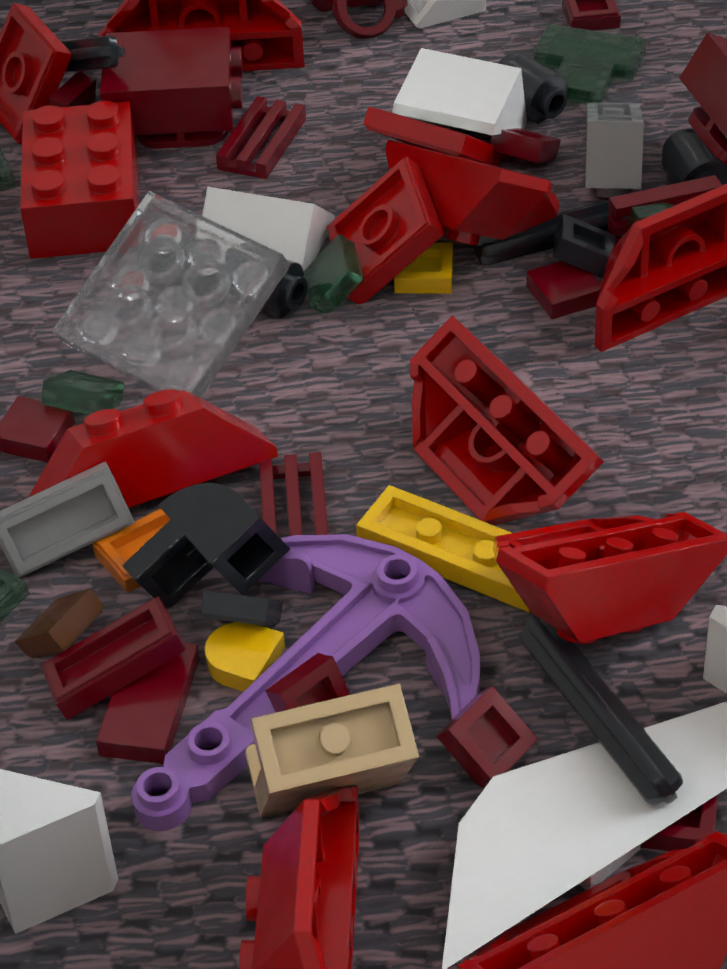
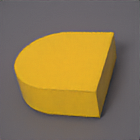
M232 622L217 628L208 637L205 644L206 663L210 676L224 686L244 692L280 657L285 649L284 633L261 625Z

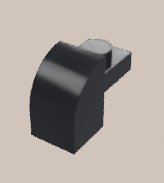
M201 483L175 492L158 505L171 520L122 566L153 598L159 596L166 609L174 606L213 568L243 595L290 548L233 489L217 483Z

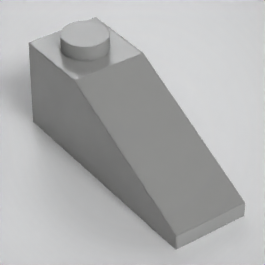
M587 103L585 188H596V196L610 198L628 194L629 189H641L644 121L639 103Z

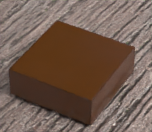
M91 589L57 598L15 642L25 655L31 658H40L66 651L103 612L101 609L104 605Z

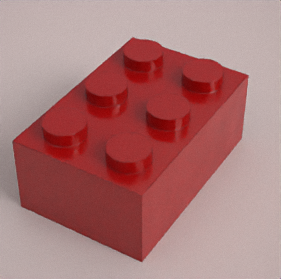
M98 101L91 105L70 107L49 105L36 110L23 111L20 210L30 259L141 249L137 147L130 101L115 103L111 101Z

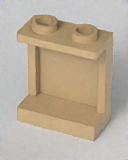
M400 683L251 718L250 726L255 744L249 745L245 751L260 818L295 810L304 799L334 788L357 785L358 794L398 785L419 758Z

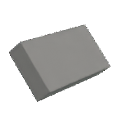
M105 461L1 510L0 545L18 579L134 524L135 521Z

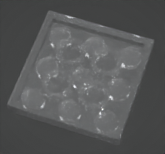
M148 191L52 332L61 342L156 392L167 389L186 390L201 398L290 267V264L283 254Z

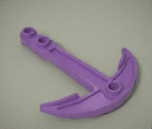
M348 534L293 535L281 538L290 550L258 581L272 583L309 594L315 589V582L344 596L227 708L214 711L201 724L195 726L189 735L165 755L163 767L148 769L140 775L131 791V800L137 820L144 827L151 830L165 831L181 825L188 818L192 803L210 800L248 766L245 757L246 748L251 744H255L250 726L251 718L276 713L265 690L317 653L333 656L343 676L391 634L397 631L404 632L425 650L427 670L446 698L453 720L480 691V651L467 608L438 572L419 558L395 546ZM217 747L213 750H205L207 748ZM169 790L162 796H150L157 791Z

